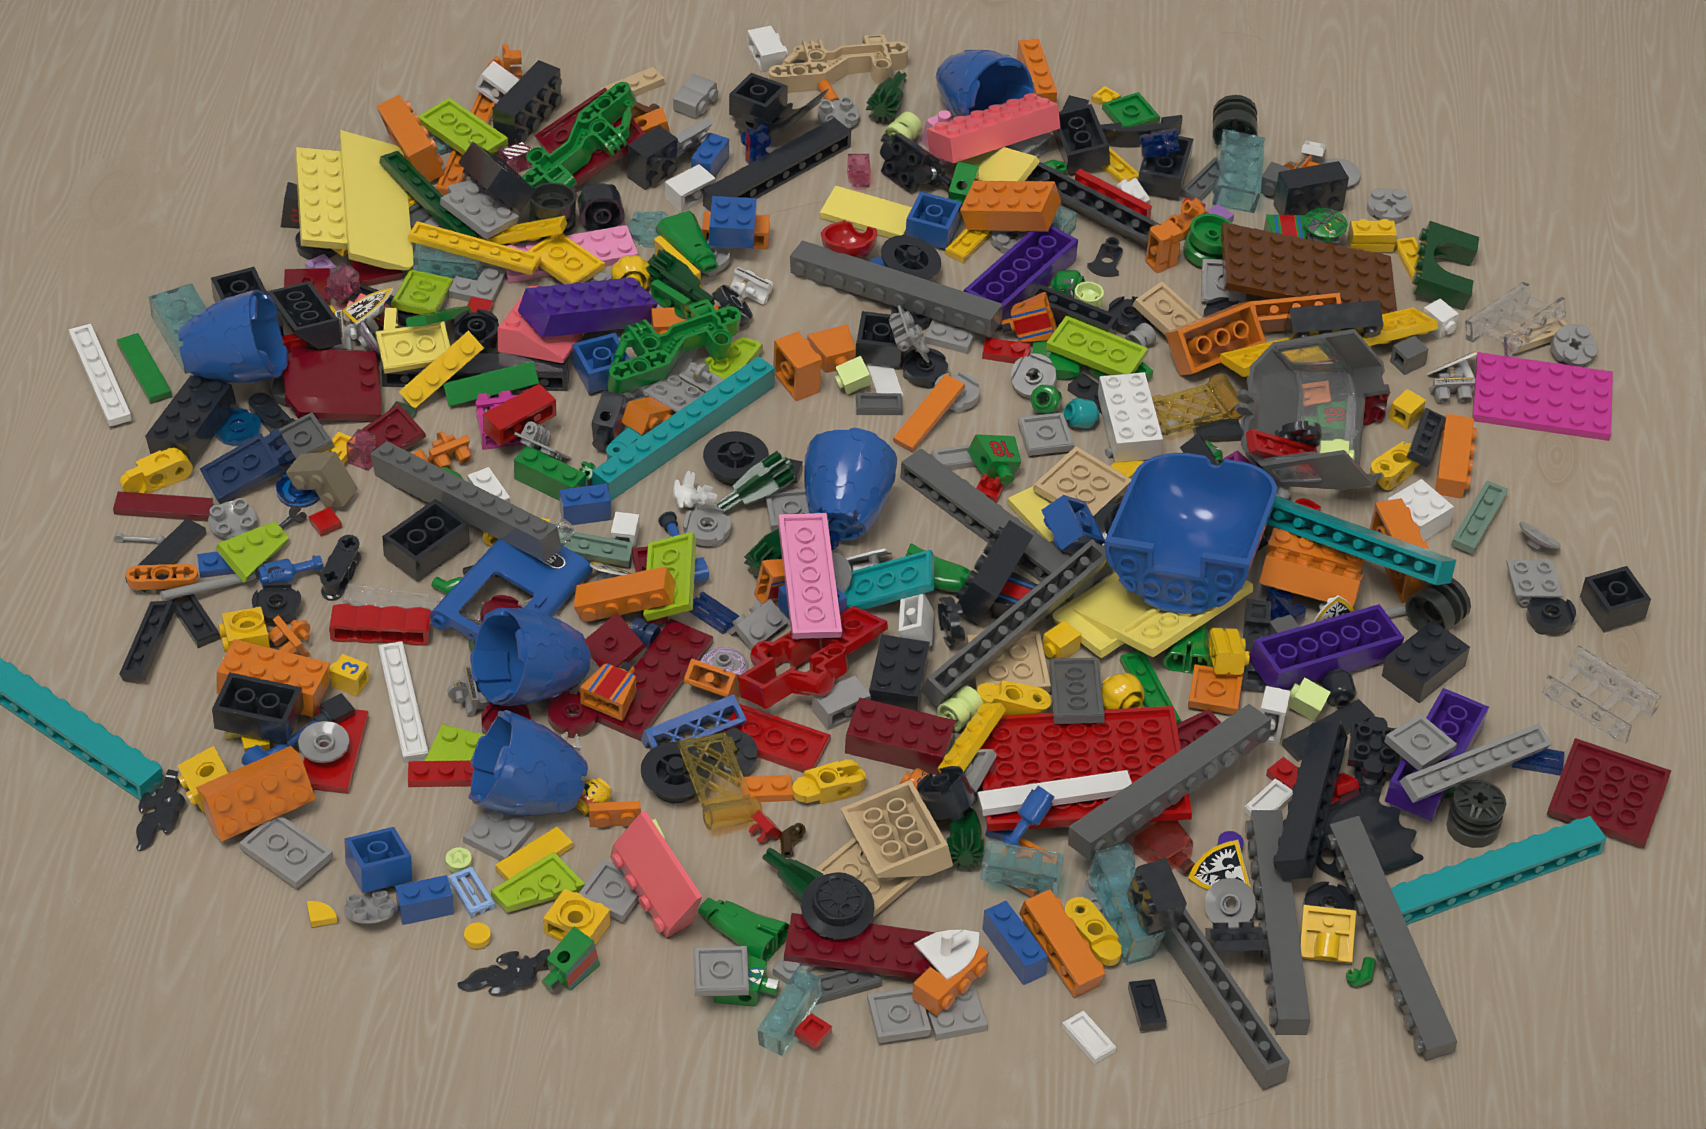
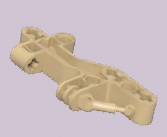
M884 34L863 35L862 44L840 46L833 51L826 50L821 39H818L817 43H814V40H810L809 43L802 40L801 45L795 46L793 52L782 61V65L770 67L769 79L787 85L788 93L819 90L818 84L820 81L828 80L832 85L847 74L870 72L873 82L880 84L891 77V70H900L907 66L908 45L901 41L887 42ZM795 60H804V63L792 64Z

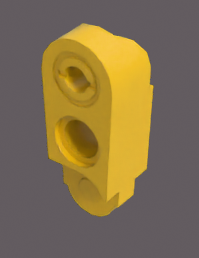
M1404 441L1373 460L1369 474L1379 472L1384 474L1382 478L1376 479L1377 484L1381 488L1391 490L1399 486L1414 473V469L1419 463L1406 458L1411 443L1404 444Z
M169 448L162 452L160 450L135 461L136 467L126 471L119 479V484L124 492L149 494L185 480L191 474L193 466L188 457L177 448Z
M1002 680L1000 685L985 682L976 689L983 704L1002 703L1006 709L1003 715L1047 713L1051 705V697L1048 692L1037 686Z
M852 759L839 762L834 761L804 771V776L797 778L793 783V797L795 800L805 803L818 801L820 805L854 797L865 790L866 775L858 763Z
M1075 897L1067 901L1064 911L1068 917L1075 921L1079 934L1088 941L1091 952L1096 960H1099L1106 966H1113L1119 963L1122 953V946L1118 942L1119 936L1094 903L1084 897Z

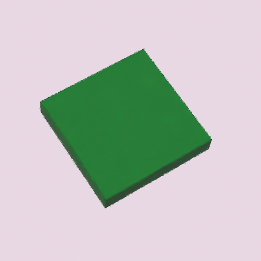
M1139 92L1102 103V110L1113 123L1121 122L1123 128L1160 122V116Z

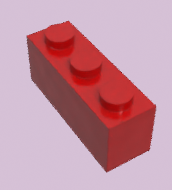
M537 384L482 414L483 431L499 446H502L519 437L515 435V432L521 434L528 422L541 425L557 416L556 399L540 384Z

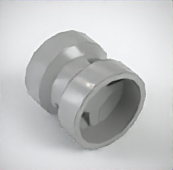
M1142 323L1135 328V331L1128 333L1125 339L1146 347L1156 341V333L1149 324Z

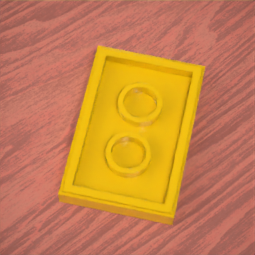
M564 234L557 237L549 236L526 251L540 255L541 262L539 267L563 284L586 282L605 269V262Z

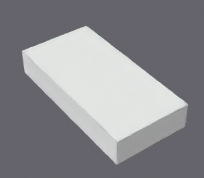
M1306 140L1302 146L1301 153L1323 156L1326 145Z
M1275 778L1244 806L1243 812L1251 816L1252 810H1281L1291 801L1292 789Z
M1084 1010L1062 1022V1029L1094 1065L1116 1052V1046Z

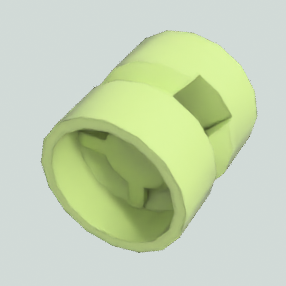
M904 112L884 129L883 135L887 134L893 139L896 133H901L913 141L922 133V123L915 114Z
M1082 282L1076 286L1074 298L1102 309L1104 290L1097 283Z
M962 686L950 699H946L938 706L937 713L940 717L956 720L955 732H957L970 722L979 706L983 704V701L976 690L969 686Z

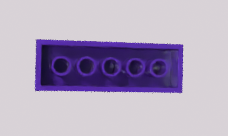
M1052 225L1048 231H1030L968 285L964 292L1001 303L1002 320L1010 319L1012 307L1027 300L1037 284L1046 287L1052 281V278L1056 277L1058 271L1065 270L1076 260L1078 239Z
M627 277L623 279L525 288L518 312L543 338L623 329L626 325L633 326L637 322L640 324L641 320L644 319L651 324V308H657L658 303L636 279Z
M1378 604L1255 639L1249 661L1267 686L1288 690L1292 689L1295 683L1300 685L1304 677L1312 682L1323 680L1328 672L1335 669L1350 672L1384 662L1387 655L1403 644L1404 636L1381 605Z
M1443 688L1426 718L1457 743V746L1453 753L1435 764L1471 750L1483 728L1489 706ZM1403 758L1390 781L1384 802L1432 821L1449 789L1413 803L1401 785L1400 780L1418 770Z

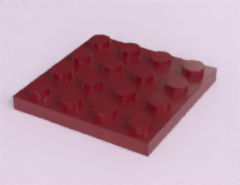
M603 88L534 135L548 154H551L568 140L579 112L607 91L606 88ZM620 117L611 125L614 128L619 127L622 122V117ZM632 117L629 127L630 135L626 139L627 146L623 147L621 145V150L618 152L614 150L613 157H610L600 149L594 151L590 161L572 174L577 182L576 187L627 154L628 145L646 134Z
M1575 738L1546 815L1569 823L1575 819L1591 816L1604 835L1645 848L1672 770Z

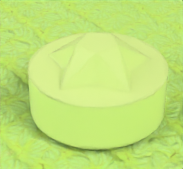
M453 848L446 854V867L453 873L462 871L472 865L471 853L465 848Z

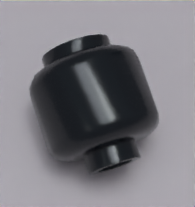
M1335 669L1328 672L1322 680V688L1330 691L1326 700L1327 703L1337 707H1345L1356 697L1357 692L1354 680L1348 672L1342 669Z

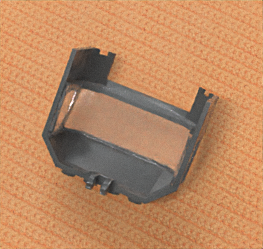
M1355 329L1273 342L1250 366L1249 376L1247 377L1248 391H1237V399L1240 402H1244L1236 404L1235 408L1239 415L1245 416L1243 418L1244 435L1241 439L1242 449L1281 487L1347 490L1374 486L1377 483L1376 479L1382 478L1384 474L1382 472L1366 474L1360 467L1365 397L1391 393L1389 384H1384L1381 374L1385 372L1383 361ZM1308 421V424L1311 426H1315L1314 422L1321 425L1322 439L1319 440L1320 445L1317 447V452H1305L1272 458H1263L1249 453L1245 433L1251 429L1275 435L1277 429L1280 432L1283 425L1291 422ZM1334 439L1349 441L1351 450H1355V461L1345 450L1320 453L1321 441H1332Z

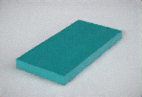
M932 550L851 571L850 585L843 593L847 597L846 610L852 606L864 610L934 591V554Z

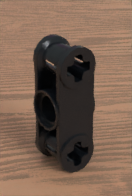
M344 535L338 540L320 574V582L323 584L321 594L328 601H335L343 596L361 560V555L358 552L360 542L354 535Z

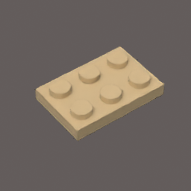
M1163 281L1138 297L1133 303V306L1164 335L1168 331L1203 318Z

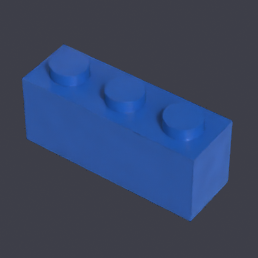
M1007 900L984 910L982 930L1020 982L1025 985L1045 976L1048 956Z

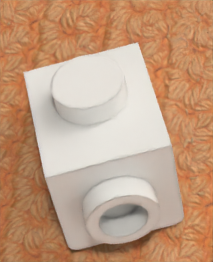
M1136 178L1129 182L1125 179L1116 185L1117 188L1144 202L1150 200Z

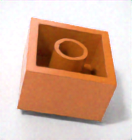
M798 331L774 340L773 366L775 367V376L793 399L799 401L819 393L823 362L820 354L812 349L809 341L804 339Z

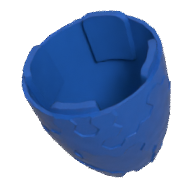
M965 50L945 59L936 72L937 88L941 99L955 117L968 116L973 111H983L989 109L991 105H1002L1007 103V100L1024 98V95L1034 92V83L1028 68L1017 59L996 51Z
M258 289L233 297L230 296L207 307L181 326L178 332V339L183 341V345L180 346V356L185 369L193 376L226 383H254L279 377L287 367L288 350L283 344L276 317L278 309L271 296L265 295Z
M854 427L849 430H832L816 434L810 441L804 457L805 496L809 514L827 513L830 539L836 541L855 540L859 535L863 536L873 526L890 496L896 477L898 460L896 453L876 433Z
M497 608L484 616L476 636L474 650L470 655L472 677L485 698L493 704L514 706L554 698L567 690L577 687L589 672L591 654L589 647L584 643V635L559 619L523 608Z
M508 710L499 711L486 735L480 737L471 759L473 772L471 792L468 798L475 805L504 814L523 816L564 814L577 805L582 795L585 783L581 780V776L587 775L588 764L586 759L572 745L543 724L540 725L533 720Z

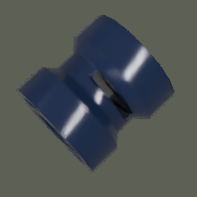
M636 617L630 625V628L647 648L650 647L661 632L660 626L654 623L648 624L645 619Z

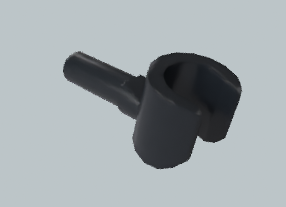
M292 506L289 509V516L279 526L283 530L294 521L301 523L306 520L307 514L300 512V507Z

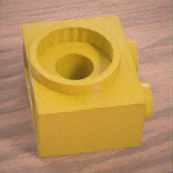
M261 607L221 613L223 623L218 624L224 652L229 650L234 639L270 648Z
M214 746L177 765L182 774L178 779L184 790L189 789L186 792L188 799L193 806L198 804L202 812L205 811L196 787L229 773Z
M564 889L543 917L544 934L562 941L575 926L594 940L596 946L610 926V909L602 903H596L583 897L577 892Z

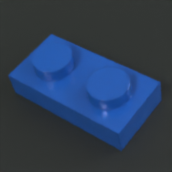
M218 552L197 554L200 578L236 574Z

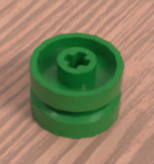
M1209 213L1197 215L1193 218L1183 246L1184 254L1188 260L1202 267V259L1222 260L1220 228L1223 222L1232 224V222L1225 217Z

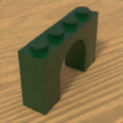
M1429 221L1426 229H1421L1418 238L1421 242L1416 252V255H1419L1414 266V269L1417 271L1412 279V284L1415 285L1413 294L1434 301L1441 299L1449 306L1464 310L1472 296L1474 280L1444 270L1435 259L1444 258L1470 266L1478 251L1479 237Z

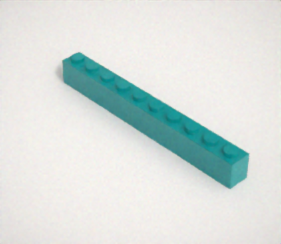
M756 357L592 471V485L607 484L610 500L612 501L773 389L775 384V367L761 357Z
M1276 496L1268 525L1434 585L1448 584L1452 581L1456 559Z
M0 658L1 706L139 801L145 793H150L151 795L164 784L163 769L158 762L151 761L139 749L132 748L126 744L120 736H114L102 724L95 723L89 719L83 711L73 708L67 700L58 698L48 687H42L30 675L23 674L11 662L7 663Z
M1591 816L1575 819L1567 825L1553 827L1547 832L1531 835L1520 842L1509 843L1503 848L1487 851L1473 859L1467 858L1459 864L1445 866L1437 872L1423 874L1409 882H1401L1392 887L1391 890L1406 924L1409 925L1600 855L1603 852L1607 838Z

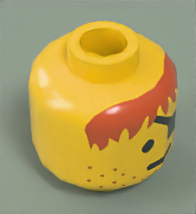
M599 777L597 779H587L584 782L585 786L576 808L582 814L587 815L589 813V803L611 802V787Z

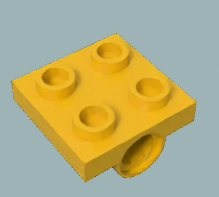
M1304 905L1300 936L1302 959L1351 964L1356 911Z

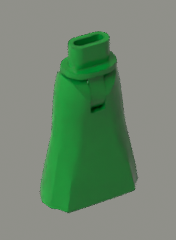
M690 210L663 218L657 224L656 233L669 242L697 269L707 273L718 268L716 256L704 237L695 215Z
M910 543L906 556L925 550ZM934 555V589L958 593L962 585L967 587L964 581L971 572L968 568Z
M1207 622L1167 648L1163 657V666L1168 671L1193 674L1195 664L1212 667Z
M708 897L698 908V913L705 917L706 922L710 923L738 946H747V954L765 962L776 953L787 939L788 923L757 914L736 903L720 899L715 901Z

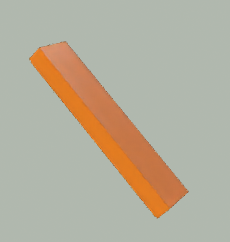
M945 374L893 437L894 443L914 452L963 392L965 384Z

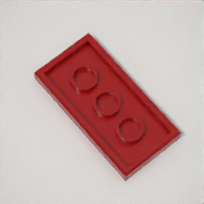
M739 704L747 721L734 728L747 733L754 739L757 744L758 758L802 773L816 768L831 740L830 734ZM735 712L732 714L729 721L737 719Z
M320 705L318 706L316 716L320 714ZM355 709V715L337 723L346 730L349 737L348 749L342 757L326 763L313 762L304 757L303 764L313 790L349 793L369 717L367 710Z

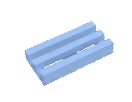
M472 866L448 876L450 885L470 918L476 917L478 912L480 915L485 913L487 908L490 911L495 909V903ZM469 875L483 898V903L480 902L465 876ZM457 879L460 880L475 906L471 904Z

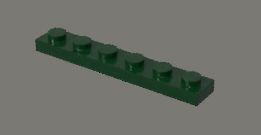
M399 151L380 157L379 163L444 229L476 238L479 237L477 232L440 205L443 195Z

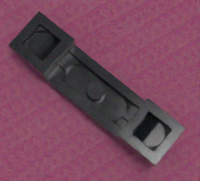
M1182 115L1161 117V123L1123 128L1121 122L1101 124L1109 146L1120 148L1147 147L1151 131L1173 135L1181 134L1183 117Z
M1246 600L1243 638H1245L1246 642L1245 651H1249V657L1254 640L1268 636L1271 601ZM1249 661L1248 666L1244 667L1241 690L1265 692L1266 683Z

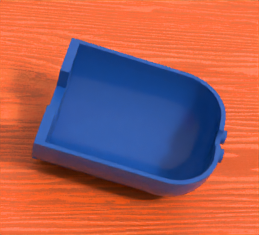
M1189 453L1162 454L1144 461L1134 472L1105 539V552L1110 568H1114L1119 576L1118 581L1130 593L1135 592L1144 598L1146 604L1164 611L1196 614L1203 613L1206 609L1215 606L1219 608L1225 605L1242 589L1249 574L1276 500L1277 486L1274 479L1263 469L1249 463L1225 459L1221 465H1212L1206 456Z

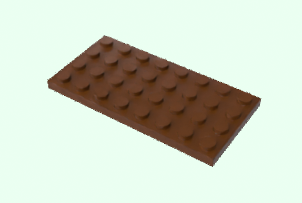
M1222 223L1220 233L1224 289L1272 299L1340 293L1341 303L1380 300L1382 314L1397 311L1391 256L1259 230L1257 228Z

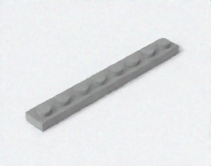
M1538 723L1407 775L1400 780V783L1414 803L1545 750L1552 743Z

